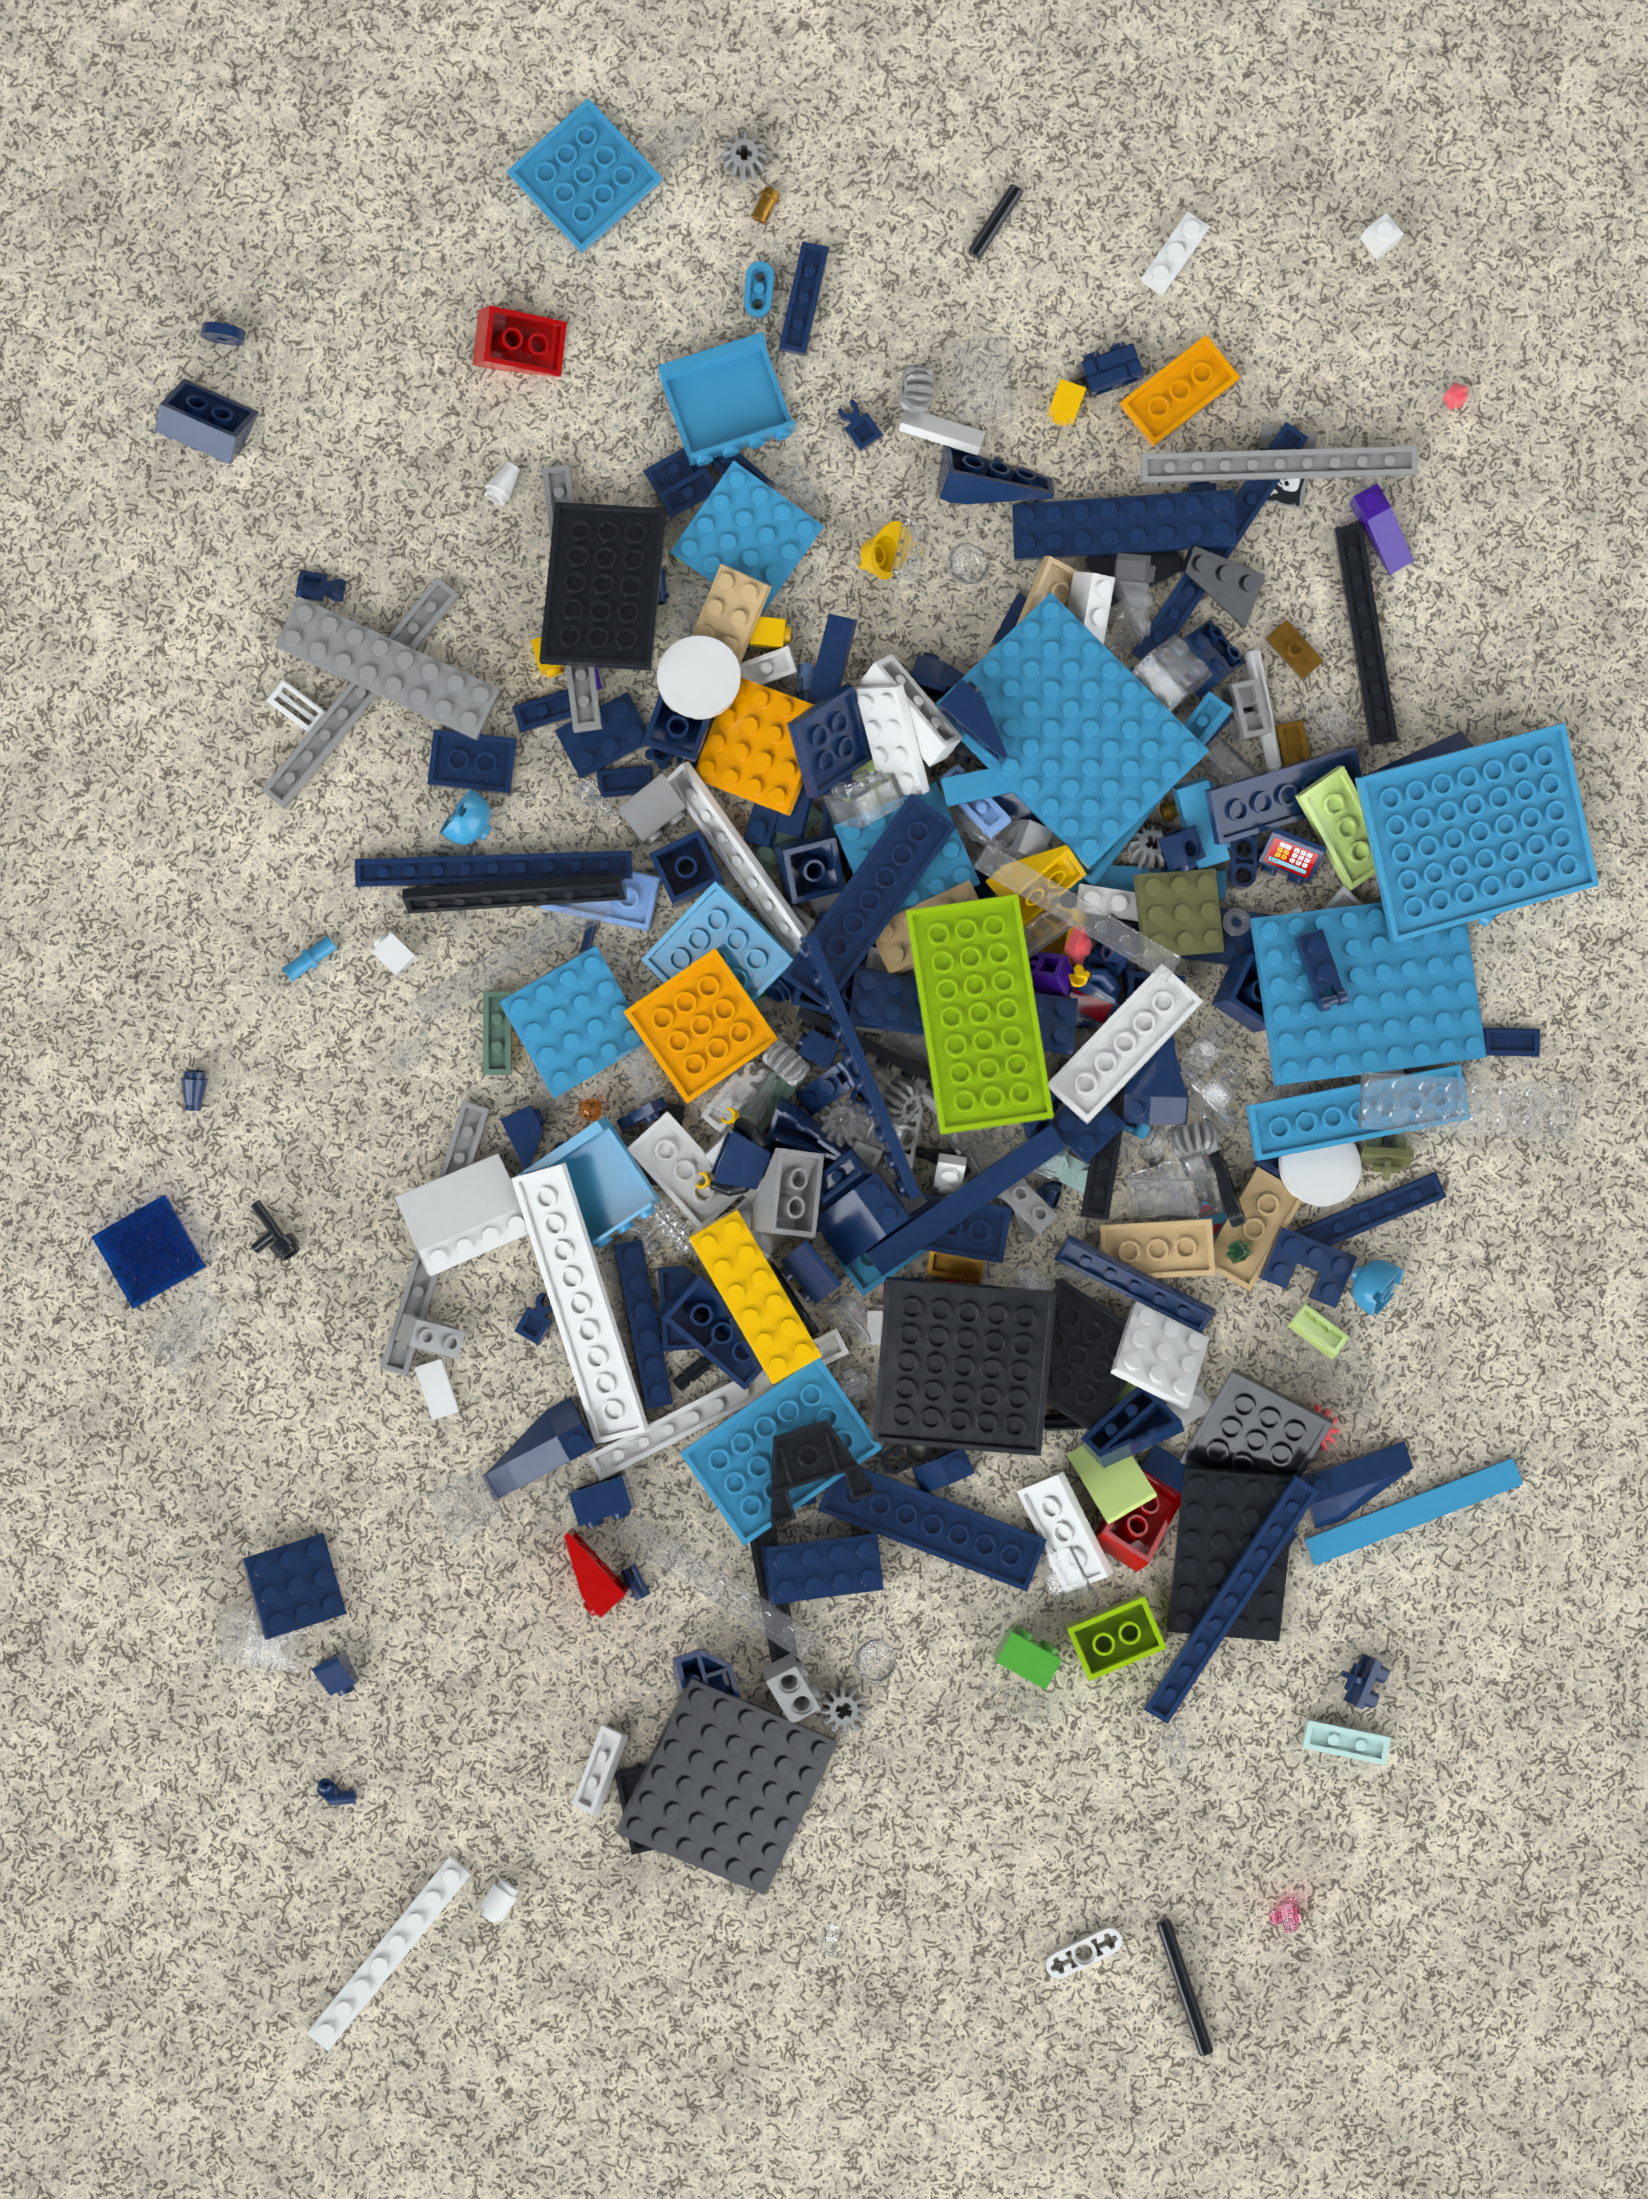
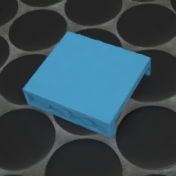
M763 332L658 365V377L690 466L695 464L704 466L711 463L713 458L724 456V458L732 457L738 454L739 450L747 447L757 449L765 445L766 441L787 439L795 431L796 423L795 420H791L766 350V340Z
M607 1116L597 1120L518 1174L522 1175L566 1163L592 1247L597 1245L598 1249L611 1242L613 1239L610 1235L616 1231H619L621 1235L635 1226L632 1221L640 1216L643 1220L656 1212L654 1206L661 1202L658 1194Z

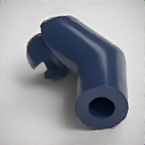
M329 1778L319 1780L317 1791L328 1804H356L355 1789L341 1790Z

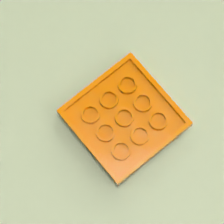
M741 677L740 688L732 705L723 713L715 716L695 771L706 784L791 816L803 785V779L787 723L814 704Z
M716 948L624 1011V1014L687 1104L779 1040Z

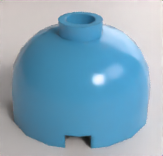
M470 789L457 803V808L450 818L449 816L447 817L439 832L448 840L459 845L472 844L478 838L483 841L492 829L489 825L492 814L488 802L479 793Z
M1376 1259L1368 1262L1364 1267L1359 1265L1351 1276V1279L1354 1281L1351 1289L1355 1303L1371 1316L1379 1314L1395 1294L1391 1293L1395 1285L1394 1283L1400 1285L1404 1276V1270L1386 1260Z

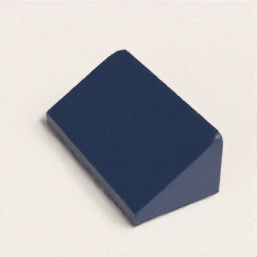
M853 1149L849 1150L822 1172L820 1190L822 1204L834 1205L851 1190L873 1175L870 1168Z

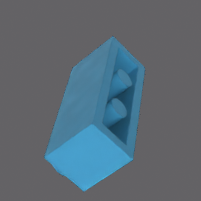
M1203 776L1176 784L1171 788L1182 828L1196 826L1206 857L1196 862L1197 869L1229 860L1228 851L1231 850L1230 842L1222 845L1214 843L1205 790L1215 786L1213 782H1209Z

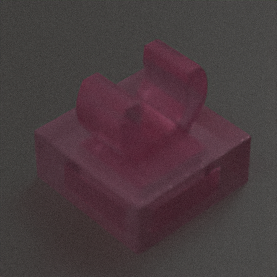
M1296 1896L1287 1897L1280 1903V1908L1272 1909V1912L1268 1913L1270 1924L1283 1923L1285 1933L1296 1932L1301 1926Z

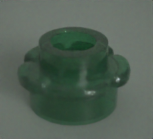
M1240 1239L1231 1243L1227 1247L1226 1258H1230L1233 1264L1248 1258L1252 1254L1249 1248L1250 1242L1243 1243Z

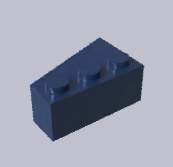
M780 1096L766 1138L768 1141L767 1148L771 1152L770 1160L776 1148L824 1154V1171L852 1149L853 1145L789 1100Z
M1136 1387L1083 1435L1081 1441L1085 1450L1103 1468H1106L1184 1432V1427L1181 1419L1160 1398Z

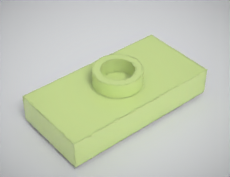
M1306 1303L1302 1305L1288 1324L1290 1329L1332 1360L1350 1337Z

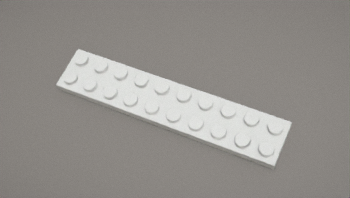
M566 1163L511 1178L595 1444L646 1432L649 1429Z

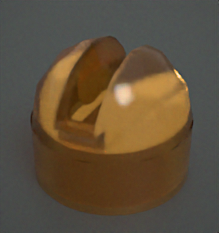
M588 1098L579 1103L578 1107H581L578 1114L581 1118L588 1121H597L600 1118L602 1106L598 1099Z

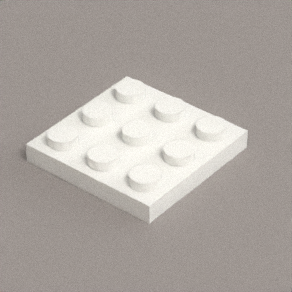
M1136 1301L1131 1307L1111 1373L1185 1410L1190 1406L1210 1338Z

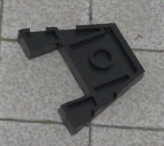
M828 1420L773 1436L771 1526L797 1519L788 1490L841 1473L845 1475L852 1501L878 1494L874 1485L865 1475Z

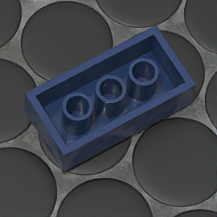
M867 1532L762 1546L768 1602L773 1605L884 1590L877 1533Z

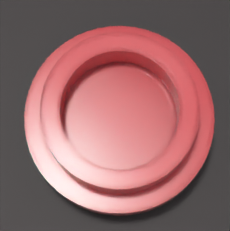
M1455 383L1448 389L1443 397V401L1447 403L1446 407L1449 410L1455 407L1458 409L1468 399L1466 394L1468 387Z

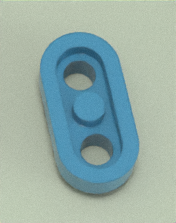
M763 261L752 263L746 272L744 308L746 313L755 319L767 316L772 307L774 272L772 267ZM758 274H763L766 278L764 281L758 282L755 277ZM760 301L763 303V306L760 309H755L753 303Z

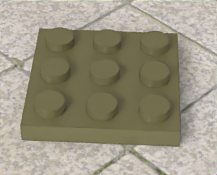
M1216 869L1137 874L1133 876L1142 959L1224 952Z

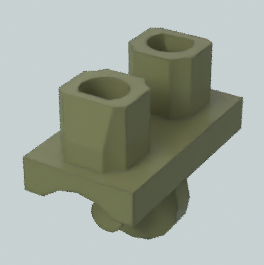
M1401 1136L1392 1138L1391 1148L1382 1147V1137L1367 1139L1360 1153L1361 1164L1372 1165V1172H1381L1383 1181H1389L1391 1173L1400 1174L1401 1167H1409L1411 1159L1414 1158V1149H1409L1408 1138Z

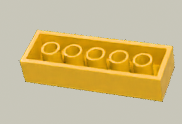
M737 1207L688 1235L691 1244L772 1384L822 1357Z

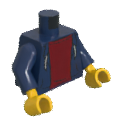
M1083 962V965H1076L1074 967L1075 974L1070 973L1068 975L1072 987L1067 997L1078 998L1076 1028H1101L1109 1015L1112 1016L1123 1005L1122 1002L1117 1000L1122 986L1106 968H1094Z

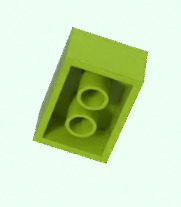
M1142 1593L1064 1625L1088 1681H1092L1167 1649L1147 1600Z

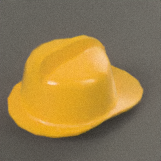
M891 521L876 536L867 539L860 549L861 560L858 563L859 569L875 574L881 580L890 579L909 554L911 541L906 526L899 521Z

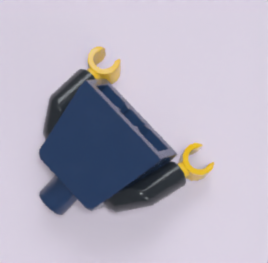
M727 1107L726 1109L732 1112L731 1120L728 1121L724 1117H720V1119L725 1124L733 1125L734 1128L729 1126L711 1172L703 1171L698 1173V1175L705 1177V1184L698 1182L695 1185L699 1189L709 1187L710 1190L720 1194L734 1196L747 1193L750 1189L757 1190L770 1164L771 1152L767 1148L768 1141L760 1130L745 1118L740 1117L736 1109Z

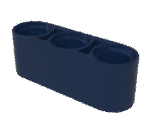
M1258 833L1230 842L1228 879L1230 885L1237 890L1247 889L1256 880ZM1245 842L1250 847L1249 855H1240L1236 848L1237 843ZM1237 870H1245L1248 873L1249 881L1243 884L1237 881L1235 876Z

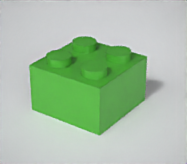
M1017 1625L1016 1629L1009 1626L993 1654L996 1663L1046 1690L1062 1661L1058 1654L1059 1650L1056 1649L1055 1645L1044 1639L1040 1643L1034 1640L1032 1632Z

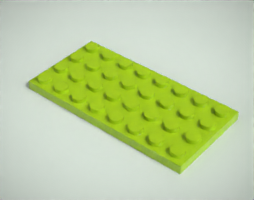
M1018 894L906 910L940 1135L1052 1119L1054 1115Z

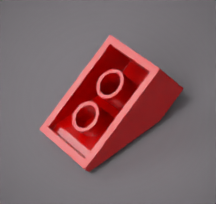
M491 305L478 310L472 365L498 371L561 377L567 322Z
M1142 1468V1472L1157 1496L1109 1525L1103 1517L1095 1532L1102 1550L1135 1572L1140 1571L1150 1563L1180 1506L1181 1496L1180 1492Z
M571 1528L565 1534L564 1539L580 1594L584 1600L582 1605L592 1616L597 1614L602 1618L627 1594L629 1588L580 1535Z

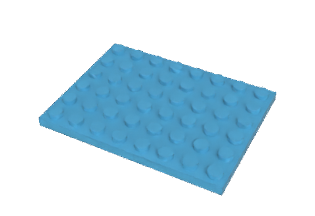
M1052 593L1048 594L962 678L966 683L969 681L973 682L982 691L980 695L985 700L1008 754L1003 765L947 718L963 737L961 741L1064 845L1070 848L1072 853L1088 869L1209 752ZM955 684V685L935 704L938 709H939V704L945 699V697L952 691V689H953L957 684Z
M1565 723L1554 724L1355 778L1391 942L1402 941L1599 886Z
M1382 903L1250 919L1274 1086L1487 1058L1467 922L1402 941L1391 942ZM1322 928L1340 981L1347 992L1349 1000L1347 1004L1341 1006L1333 1005L1330 1010L1320 1012L1317 1008L1294 941L1296 937ZM1330 986L1324 987L1326 995L1332 994Z

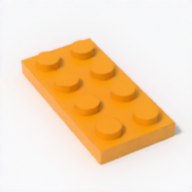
M1205 335L1123 399L1119 406L1154 448L1238 382L1241 377L1209 337Z

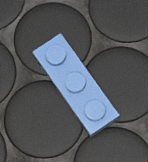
M957 764L937 779V784L943 791L941 785L942 778L961 775L967 772ZM992 798L957 805L989 839L1011 823L1010 816Z

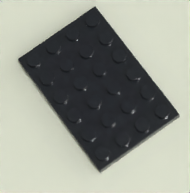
M555 502L539 657L540 664L652 671L667 515L666 508Z
M1184 1466L1167 1632L1187 1634L1192 1632L1293 1475ZM1291 1536L1225 1637L1279 1642Z

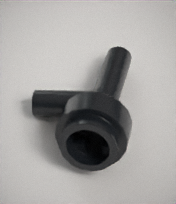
M260 1200L251 1205L252 1209L268 1232L251 1245L252 1249L259 1254L275 1241L271 1245L270 1250L277 1259L280 1258L281 1261H286L296 1255L300 1247L293 1233L284 1235Z

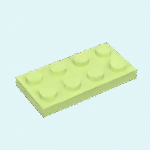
M1337 766L1295 795L1321 845L1327 848L1325 852L1344 887L1352 890L1374 875L1375 868L1358 792L1344 766Z

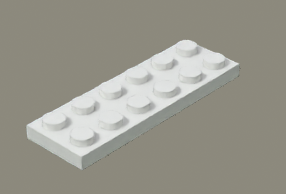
M1161 964L1048 1082L1049 1090L1088 1124L1198 1009L1203 1000L1167 967Z

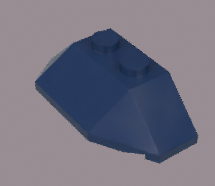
M696 1649L673 1657V1675L679 1696L690 1676L741 1698L730 1662L702 1649Z

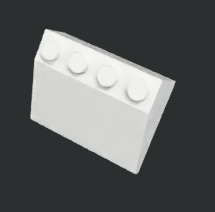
M498 1153L395 1197L429 1276H433L529 1234L514 1185Z

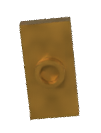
M1288 619L1266 637L1267 642L1301 680L1324 661Z
M1303 720L1275 725L1283 766L1310 758Z
M930 1251L926 1274L964 1283L982 1284L986 1261Z

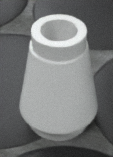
M506 462L485 486L487 489L484 493L485 496L498 505H504L506 501L510 500L520 469L514 464Z

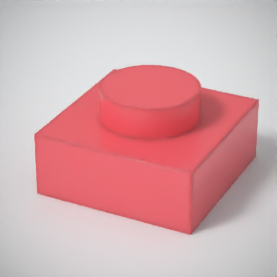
M1073 926L1064 950L1072 964L1083 965L1085 957L1090 954L1092 943L1084 927Z

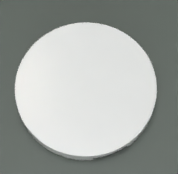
M690 636L677 641L664 653L657 670L658 689L666 705L683 716L698 720L715 717L727 710L736 698L741 683L740 666L732 650L721 641L708 636Z
M1354 1142L1280 1156L1279 1172L1286 1189L1294 1197L1296 1196L1301 1201L1314 1207H1328L1345 1200L1355 1190L1361 1175V1159Z

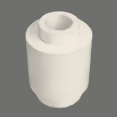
M500 1878L497 1883H493L479 1907L483 1910L481 1915L493 1923H496L497 1920L503 1922L517 1900L516 1894L519 1890L506 1880Z

